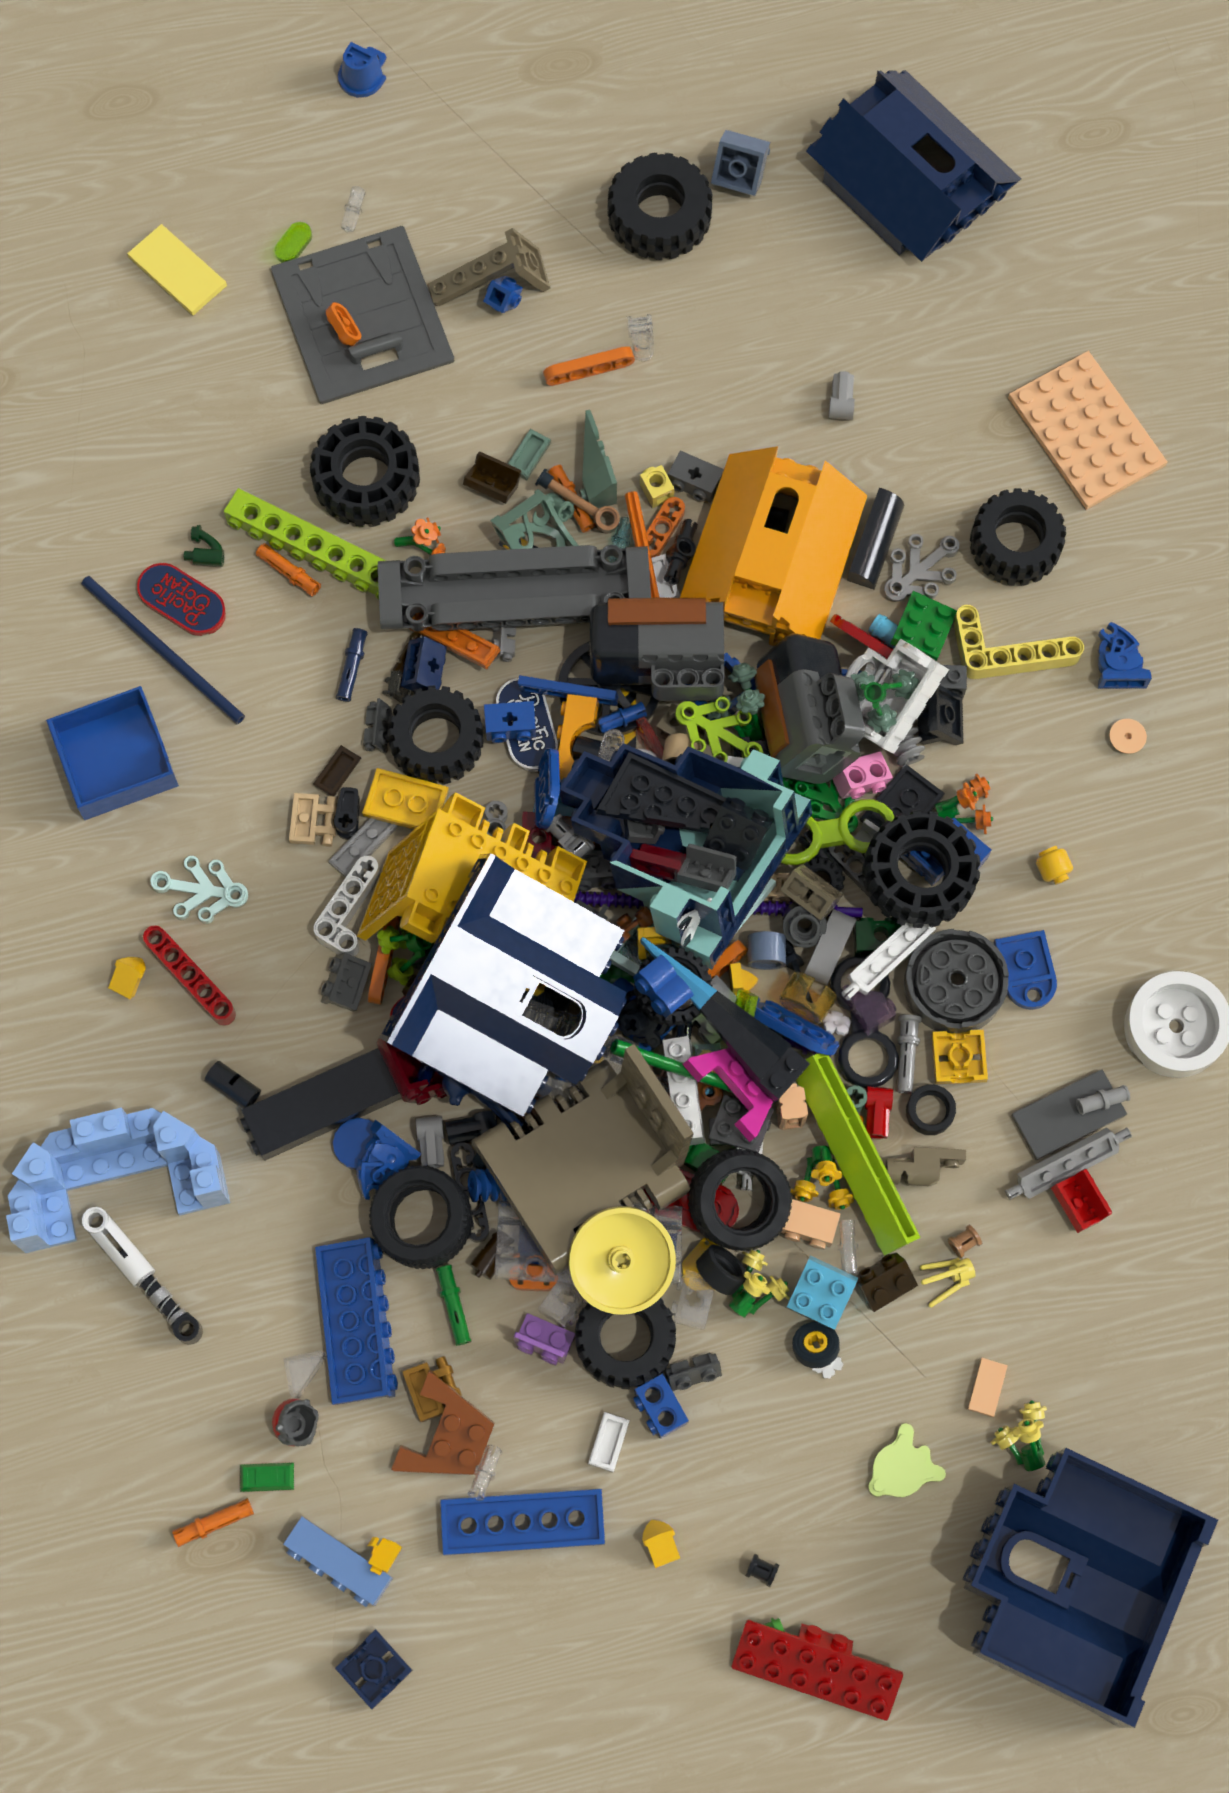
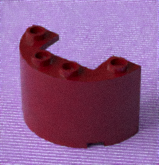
M380 1038L377 1040V1047L404 1102H416L417 1105H422L430 1101L432 1097L437 1096L438 1099H442L447 1096L442 1087L443 1077L437 1073V1069Z

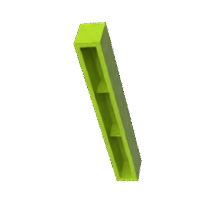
M819 1053L807 1058L806 1061L810 1065L797 1078L796 1083L804 1088L806 1103L811 1109L831 1153L835 1156L842 1175L847 1180L853 1197L858 1202L864 1214V1219L876 1238L878 1247L885 1256L920 1239L921 1237L829 1055Z

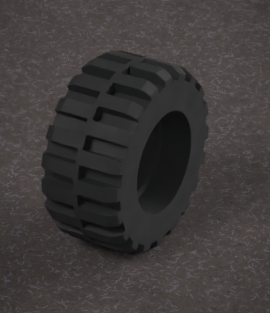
M1014 488L1011 493H1009V490L1000 491L999 497L993 495L988 498L987 503H983L980 507L970 534V541L972 542L970 550L971 554L976 555L974 561L977 566L982 565V572L987 576L992 574L995 576L994 580L999 583L1001 580L1008 581L1007 585L1014 586L1016 582H1020V585L1024 586L1029 585L1030 580H1033L1035 583L1042 580L1043 575L1047 576L1057 564L1066 541L1064 539L1066 536V526L1063 525L1064 518L1062 514L1056 513L1058 507L1054 503L1049 504L1047 502L1048 498L1043 494L1039 497L1035 495V491L1029 489L1028 492H1022L1021 488ZM1006 523L1024 524L1036 533L1040 545L1027 552L1010 550L999 541L996 529Z
M435 685L428 686L426 691H422L421 688L414 690L413 696L410 697L407 694L402 698V705L396 704L393 709L394 716H390L388 722V740L395 763L398 767H402L404 774L407 776L414 775L417 779H425L436 784L437 781L449 784L451 783V778L456 777L459 780L464 777L465 770L470 772L475 767L474 761H479L481 748H483V728L478 710L474 709V704L469 698L464 700L463 693L458 690L451 693L450 687L442 686L441 690H437ZM440 718L455 724L459 730V738L452 747L445 751L437 753L426 752L418 748L413 742V733L416 728L429 719Z
M661 1298L650 1307L634 1313L647 1323L651 1340L646 1352L632 1361H619L606 1353L601 1343V1330L604 1323L614 1314L601 1311L587 1302V1305L582 1308L579 1314L578 1322H576L575 1343L578 1356L584 1368L593 1375V1378L599 1382L606 1383V1386L612 1388L614 1386L622 1387V1389H630V1387L635 1386L638 1388L656 1378L667 1368L675 1349L676 1326L670 1309L664 1305V1301Z

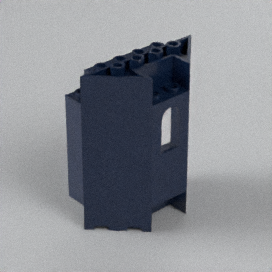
M877 70L875 84L851 104L843 98L838 105V114L833 118L829 117L820 130L822 136L813 144H810L806 150L825 169L824 184L899 255L905 250L911 251L921 262L935 250L942 248L945 243H950L962 229H967L979 215H984L996 201L999 202L1005 197L1009 189L1022 180L906 70H902L901 73H898L896 70H888L886 73ZM928 135L953 158L955 162L954 169L947 173L936 171L912 146Z

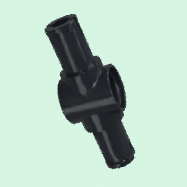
M691 519L683 521L680 534L676 536L674 544L666 552L669 566L664 580L668 582L671 577L669 584L672 585L679 583L682 570L696 552L693 537L698 524L694 521L691 527Z

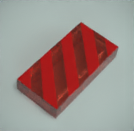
M646 717L636 720L637 732L646 748L653 752L657 758L662 759L664 748Z

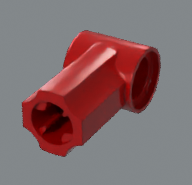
M867 1086V1101L865 1103V1109H867L866 1130L871 1139H887L889 1113L892 1110L893 1089Z

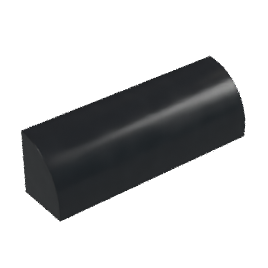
M879 487L852 561L847 581L875 590L904 509L903 500L893 492Z

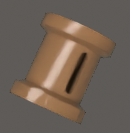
M970 1224L966 1226L965 1231L956 1237L947 1239L950 1247L959 1258L964 1257V1253L975 1245L980 1246L983 1244L979 1234Z

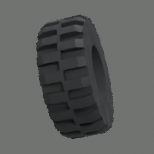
M649 153L648 156L643 157L641 155L634 158L632 163H626L621 167V173L615 174L612 179V185L608 190L609 226L615 232L617 241L621 244L624 243L628 251L636 252L643 258H654V260H663V258L668 257L670 259L677 258L679 254H687L693 250V245H699L704 239V234L709 230L712 217L713 196L706 176L700 174L701 170L695 164L691 165L687 159L681 156L679 158L675 157L671 153ZM662 195L674 199L681 208L675 214L668 217H653L642 211L639 204L651 196Z
M358 416L357 419L352 420L350 418L344 419L341 424L331 426L326 435H321L317 441L318 447L313 448L310 474L314 492H316L321 506L326 507V512L332 517L339 516V520L343 523L349 524L352 522L355 523V526L364 527L365 524L378 526L381 525L380 522L385 520L390 522L396 518V514L406 511L408 501L412 502L416 497V488L420 484V469L415 446L410 442L406 432L398 431V426L390 421L386 423L383 421V418L374 417L372 419L367 418V416ZM359 458H375L382 461L388 467L385 475L379 481L370 485H356L343 477L346 467Z
M913 810L907 816L901 813L894 816L893 821H886L881 825L879 831L874 834L870 841L862 866V875L865 876L863 882L865 890L871 892L870 900L874 906L879 905L882 908L881 913L887 918L890 916L896 918V923L905 925V923L913 924V928H922L924 924H929L930 927L939 926L942 921L948 922L955 918L958 912H962L976 890V885L980 878V871L978 870L980 857L974 853L976 845L973 839L967 838V831L962 826L957 827L953 823L954 820L948 816L943 818L937 816L938 812L929 811L928 814L921 813V810ZM910 851L929 853L941 864L944 871L943 881L939 885L930 888L917 887L909 883L902 876L898 867V860L901 855Z

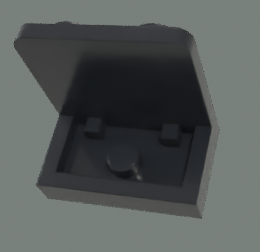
M727 797L718 811L703 847L735 855L736 867L748 870L774 819L761 809H753L747 806L739 798Z

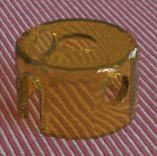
M794 972L779 997L780 1003L786 1009L814 1024H822L837 1000L836 994L828 986H825L820 995L810 990V987L815 978L804 973ZM808 991L810 993L813 1003L808 1002L806 999V994Z

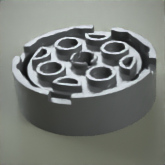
M954 929L936 932L927 937L915 949L909 960L904 975V993L907 1003L914 1015L920 1016L922 1018L921 1022L935 1031L964 1033L969 1030H978L995 1017L1006 998L1009 977L1007 964L999 949L981 934ZM954 973H959L964 977V983L961 985L952 984L950 976Z

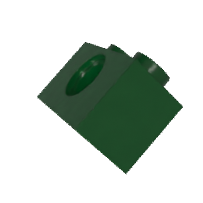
M871 917L859 919L853 927L854 956H870L886 941L877 940L874 937V933L882 932L888 939L902 925L896 923L897 919L894 917L885 918L884 921H874V918Z

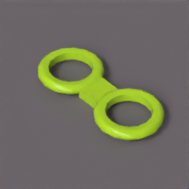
M861 799L850 803L843 809L840 817L837 819L817 822L810 816L805 824L813 836L810 847L798 854L787 853L781 863L785 865H800L813 859L818 854L820 848L845 844L854 851L866 853L870 842L859 841L850 834L848 830L850 818L857 812L872 810L879 813L885 821H893L894 813L882 802L874 799Z

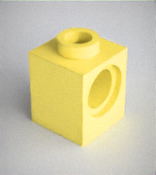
M662 465L656 468H647L640 474V486L652 509L664 504L668 498L674 497L675 488ZM657 482L660 483L661 486L653 487L651 486V484Z

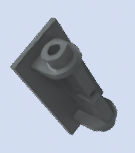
M377 698V702H370V705L367 706L365 724L367 726L373 725V728L365 729L363 746H365L366 751H374L375 748H378L383 753H386L387 744L389 743L388 722L390 716H392L391 706L380 698Z
M709 1352L692 1358L694 1367L691 1368L687 1360L670 1364V1367L665 1370L672 1391L685 1390L694 1384L711 1382L717 1377L722 1376L720 1361H718L716 1353L711 1354Z

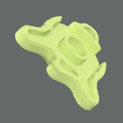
M902 1424L898 1429L895 1441L884 1447L876 1455L872 1479L868 1485L869 1492L873 1496L887 1495L903 1498L915 1493L927 1482H940L945 1478V1470L931 1462L928 1446L923 1445L919 1448H914V1429L910 1424Z

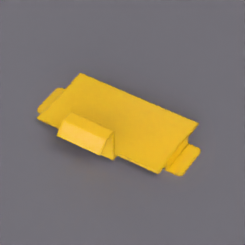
M372 1537L367 1547H373L372 1557L368 1564L372 1565L370 1571L381 1575L382 1571L388 1573L402 1547L385 1538L377 1545L379 1538Z

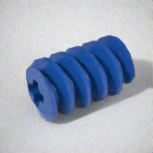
M482 1169L470 1171L468 1175V1191L472 1202H477L479 1195L482 1202H487L489 1196L492 1202H496L498 1196L503 1202L507 1200L488 1169L484 1171Z

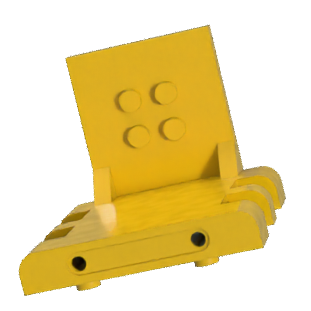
M455 792L448 798L442 810L438 809L388 852L357 937L366 941L393 918L402 916L400 928L430 943L435 942L470 878H468V875L480 854L492 853L514 869L573 902L587 861L559 846L554 848L548 856L547 852L541 849L536 859L532 858L531 854L534 845L527 842L529 830L513 823L504 833L503 829L497 826L492 836L488 835L487 831L490 822L484 819L481 822L485 807ZM539 983L533 995L538 996L544 992L545 985Z

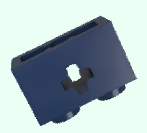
M425 636L410 640L401 687L414 692L418 688L426 691L428 686L435 685L436 689L440 690L447 647Z

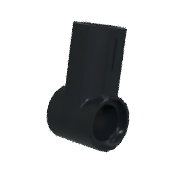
M482 1111L472 1115L470 1118L445 1122L449 1144L454 1145L460 1142L472 1141L496 1126L495 1113L493 1111Z

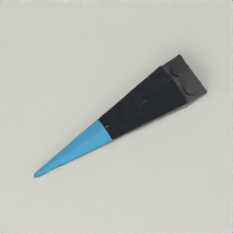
M642 937L640 939L641 944L655 959L663 955L670 962L677 975L686 982L693 992L694 996L690 998L693 1004L715 1029L754 1083L772 1100L777 1102L810 1063L798 1054L789 1042L646 938Z

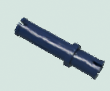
M353 628L349 648L345 650L346 660L336 694V699L343 702H351L360 660L364 658L365 654L363 648L368 632L360 628Z

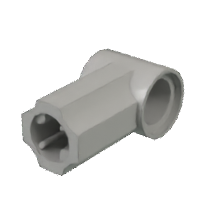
M840 371L833 376L832 397H830L829 418L853 420L855 402L853 398L854 375H851L849 372Z
M442 1116L416 1118L422 1166L444 1167Z

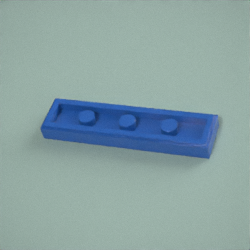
M519 675L518 685L520 690L524 692L567 698L568 694L595 697L598 699L599 704L616 706L619 697L615 690Z

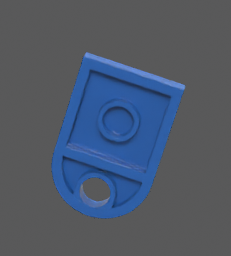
M1044 930L995 939L994 945L1003 955L1008 968L1007 995L1010 1000L1017 1006L1029 1010L1039 1009L1048 1004L1056 992L1057 979ZM1030 990L1038 991L1041 996L1040 1001L1032 1002L1029 1000L1027 992Z

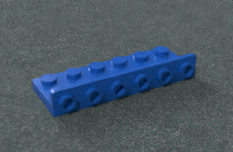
M371 1237L315 1247L332 1404L340 1405L381 1397H395L398 1381L392 1369L395 1355L389 1343L392 1329L386 1317L389 1303L383 1291V1285L386 1283L385 1273L380 1265L383 1251Z

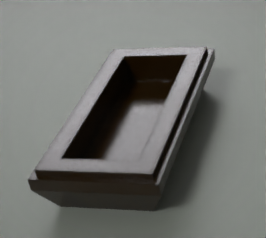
M341 745L313 785L328 795L335 796L362 758Z

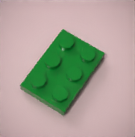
M913 591L890 644L896 646L899 640L902 639L937 661L957 610Z

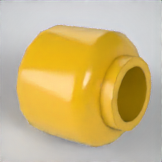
M1053 846L1039 853L1040 857L1036 860V865L1044 881H1054L1055 885L1069 879L1067 874L1072 872L1073 865L1065 849H1058L1057 846Z

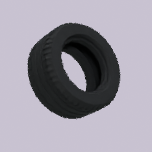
M728 1149L718 1152L716 1155L714 1154L706 1159L698 1167L697 1172L694 1173V1177L691 1179L689 1196H687L691 1219H693L694 1225H696V1228L700 1230V1233L706 1239L719 1246L736 1251H751V1249L761 1248L763 1245L772 1242L774 1238H777L778 1234L785 1228V1223L789 1220L788 1217L792 1209V1193L790 1192L789 1181L786 1175H784L783 1170L773 1160H770V1158L763 1154L743 1149ZM742 1170L748 1171L756 1176L763 1187L765 1196L763 1209L758 1218L748 1226L730 1228L717 1215L714 1204L716 1190L722 1180L731 1173Z
M425 1165L411 1166L403 1170L400 1169L398 1172H394L393 1175L388 1176V1179L384 1180L383 1184H380L379 1189L376 1190L369 1209L370 1229L378 1246L393 1260L410 1268L431 1269L432 1267L435 1268L439 1265H444L445 1262H449L450 1259H453L463 1249L473 1224L472 1207L462 1187L451 1176L434 1167ZM423 1190L436 1192L443 1197L447 1204L448 1218L445 1228L437 1238L429 1243L414 1245L403 1242L395 1228L394 1218L398 1206L405 1197L414 1192Z

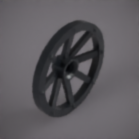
M590 641L574 650L561 668L559 682L615 690L619 697L618 702L623 709L630 707L631 704L621 690L651 696L645 708L646 710H643V712H647V717L637 719L640 726L636 724L635 720L627 723L626 727L622 725L609 731L601 732L598 724H596V728L586 730V732L603 737L622 736L637 730V727H642L652 717L660 700L653 697L651 687L642 685L607 686L597 684L592 678H568L571 670L580 659L590 668V656L588 655L590 653ZM559 697L562 706V702L567 701V698ZM603 704L602 717L610 714L611 705Z

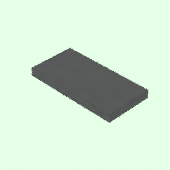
M1103 1069L1012 1113L1011 1116L1035 1160L1127 1115L1122 1103L1111 1105L1107 1110L1098 1109L1084 1115L1078 1112L1076 1099L1094 1095L1098 1090L1104 1089L1107 1091L1113 1089Z

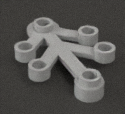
M919 534L911 535L908 541L910 548L909 573L902 578V564L905 561L906 554L902 549H894L890 557L893 563L892 579L888 580L884 587L886 597L891 601L897 602L905 599L907 595L911 596L912 592L916 591L931 599L936 598L939 591L937 584L930 582L925 587L912 586L911 584L915 580L938 581L945 584L954 583L957 574L953 568H945L943 571L928 570L943 557H954L959 549V541L953 536L944 537L940 542L939 548L920 563V549L923 545V538ZM918 540L920 544L914 545L911 541ZM951 542L954 546L948 547L946 543ZM899 554L902 556V559L897 560L894 558V555ZM949 573L953 578L948 579L945 577V574ZM898 586L901 590L894 591L892 587ZM933 588L935 590V593L931 594L927 591V589Z

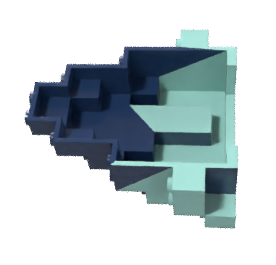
M623 743L619 750L612 754L610 762L584 751L581 757L574 761L567 777L563 778L560 782L559 794L562 803L575 808L571 815L574 833L600 844L604 859L610 861L616 889L643 901L644 906H647L651 911L656 933L681 944L685 929L677 928V923L682 916L690 911H698L700 923L691 942L683 948L686 952L691 951L695 953L693 956L696 958L700 957L703 960L702 964L707 965L711 970L812 815L811 800L784 787L780 760L754 749L748 757L743 759L740 768L689 746L683 754L677 757L675 765ZM629 752L725 798H739L747 806L753 809H761L774 819L759 846L748 870L736 867V876L729 889L721 886L717 892L651 876L632 868L629 858L632 850H640L642 844L645 843H632L626 839L623 819L596 814L601 801ZM665 826V831L663 835H660L656 844L648 845L686 854L688 844L703 847L708 833ZM708 898H712V901H711V902L706 901V900H707Z

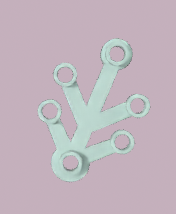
M188 856L184 860V866L188 872L193 873L200 884L171 879L169 874L164 871L155 872L150 880L153 889L158 893L175 890L196 894L184 903H178L174 906V915L179 920L188 918L191 910L211 897L221 899L209 908L203 907L199 910L198 917L204 924L211 923L214 920V915L226 907H241L248 900L247 888L241 883L232 882L220 860L211 861L208 868L213 876L219 878L224 888L213 886L201 869L200 862L195 856ZM190 861H196L194 867H188ZM214 865L221 866V869L217 872L212 870ZM161 880L166 881V885L164 887L158 886V883ZM238 892L240 897L232 899V894ZM185 908L186 912L183 915H178V909ZM205 912L211 913L208 919H203L202 914Z

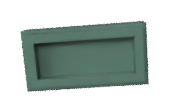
M530 429L508 464L520 469V477L527 481L550 446L551 439Z

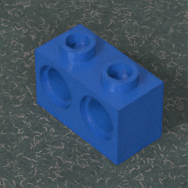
M663 1374L635 1389L636 1396L633 1397V1400L640 1412L645 1410L649 1418L646 1424L653 1436L658 1434L659 1438L662 1439L688 1424L689 1420ZM650 1389H655L660 1393V1399L655 1403H651L646 1400L645 1393ZM660 1414H671L673 1423L670 1426H662L658 1421Z

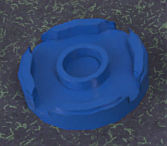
M363 1118L350 1119L343 1123L336 1131L333 1140L334 1153L340 1163L347 1168L357 1170L358 1159H362L366 1153V1144L372 1137H375L370 1130L373 1124L372 1121Z

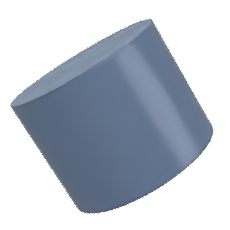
M770 931L749 934L748 966L760 970H774L785 967L786 936L782 933Z

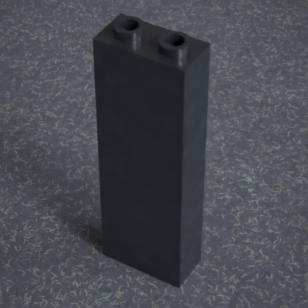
M377 1048L241 1109L244 1117L240 1120L245 1132L251 1131L254 1140L250 1143L256 1156L261 1154L264 1161L332 1131L350 1119L365 1116L402 1098Z

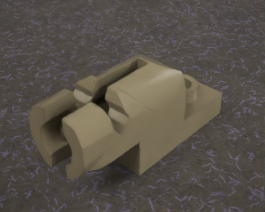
M914 1147L911 1152V1160L908 1159L909 1157L887 1158L885 1168L894 1185H898L901 1176H903L907 1186H932L937 1184L940 1179V1164H944L945 1168H959V1165H963L966 1161V1150Z

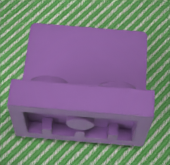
M528 1313L519 1333L515 1332L514 1342L517 1344L518 1350L529 1355L536 1352L542 1356L543 1361L555 1366L557 1362L564 1364L575 1338V1333Z

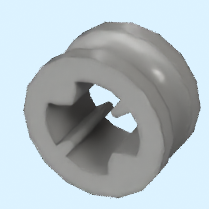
M500 801L490 802L485 808L486 819L493 818V814L490 811L494 812V808H499L500 813L503 814L502 816L498 815L499 819L505 822L508 817L505 804Z

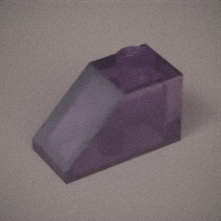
M845 985L844 987H842L840 993L842 997V991H844L849 985ZM871 990L867 995H864L858 991L850 1000H847L845 997L850 993L848 992L843 997L867 1036L895 1019V1011L897 1010L893 1001L890 998L886 999L881 992Z

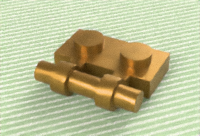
M445 1356L437 1358L435 1361L438 1369L432 1372L438 1375L439 1378H442L443 1382L450 1385L462 1396L460 1388H456L452 1377L454 1373L452 1366L448 1365ZM427 1362L402 1371L421 1423L442 1415L444 1411L442 1403L420 1395L430 1370Z

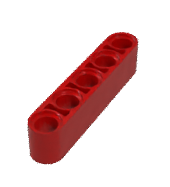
M156 925L148 927L143 934V940L150 952L216 1023L222 1026L231 1024L235 1020L236 1011L230 1000L163 928ZM154 936H162L160 943H150ZM170 954H179V957L176 961H167V958ZM188 971L196 972L193 979H183ZM203 990H212V994L208 998L200 997ZM221 1007L229 1008V1012L225 1016L217 1015V1011Z

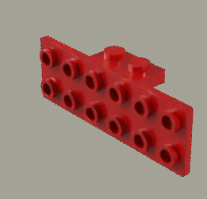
M747 1620L731 1666L734 1670L885 1721L889 1719L903 1679L902 1671L851 1655L853 1640L848 1639L846 1636L823 1631L815 1625L801 1624L798 1636Z

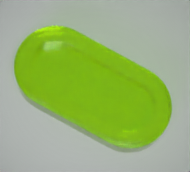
M293 223L276 244L275 254L279 262L283 263L298 258L310 243L312 231L307 223Z

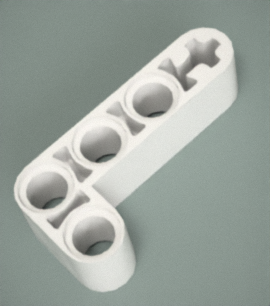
M363 856L357 860L314 924V933L317 941L338 955L347 953L356 956L359 952V942L356 934L347 929L346 926L378 881L380 870L374 857ZM370 867H372V872L366 871V873L364 874V868L368 870L370 869ZM353 886L360 888V891L355 895L348 893V890ZM338 907H345L347 909L342 915L334 914V910ZM325 927L333 929L327 936L320 935V931ZM345 940L354 942L353 946L348 949L342 948L341 944Z

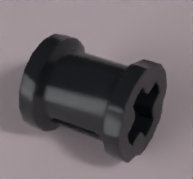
M754 1554L745 1576L748 1578L753 1576L766 1582V1586L771 1587L779 1564H770L759 1559V1556Z

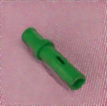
M452 1265L439 1267L436 1269L442 1290L440 1297L444 1298L455 1345L468 1344L472 1340L470 1339L459 1296L461 1290L456 1285ZM455 1313L458 1315L459 1323H457Z

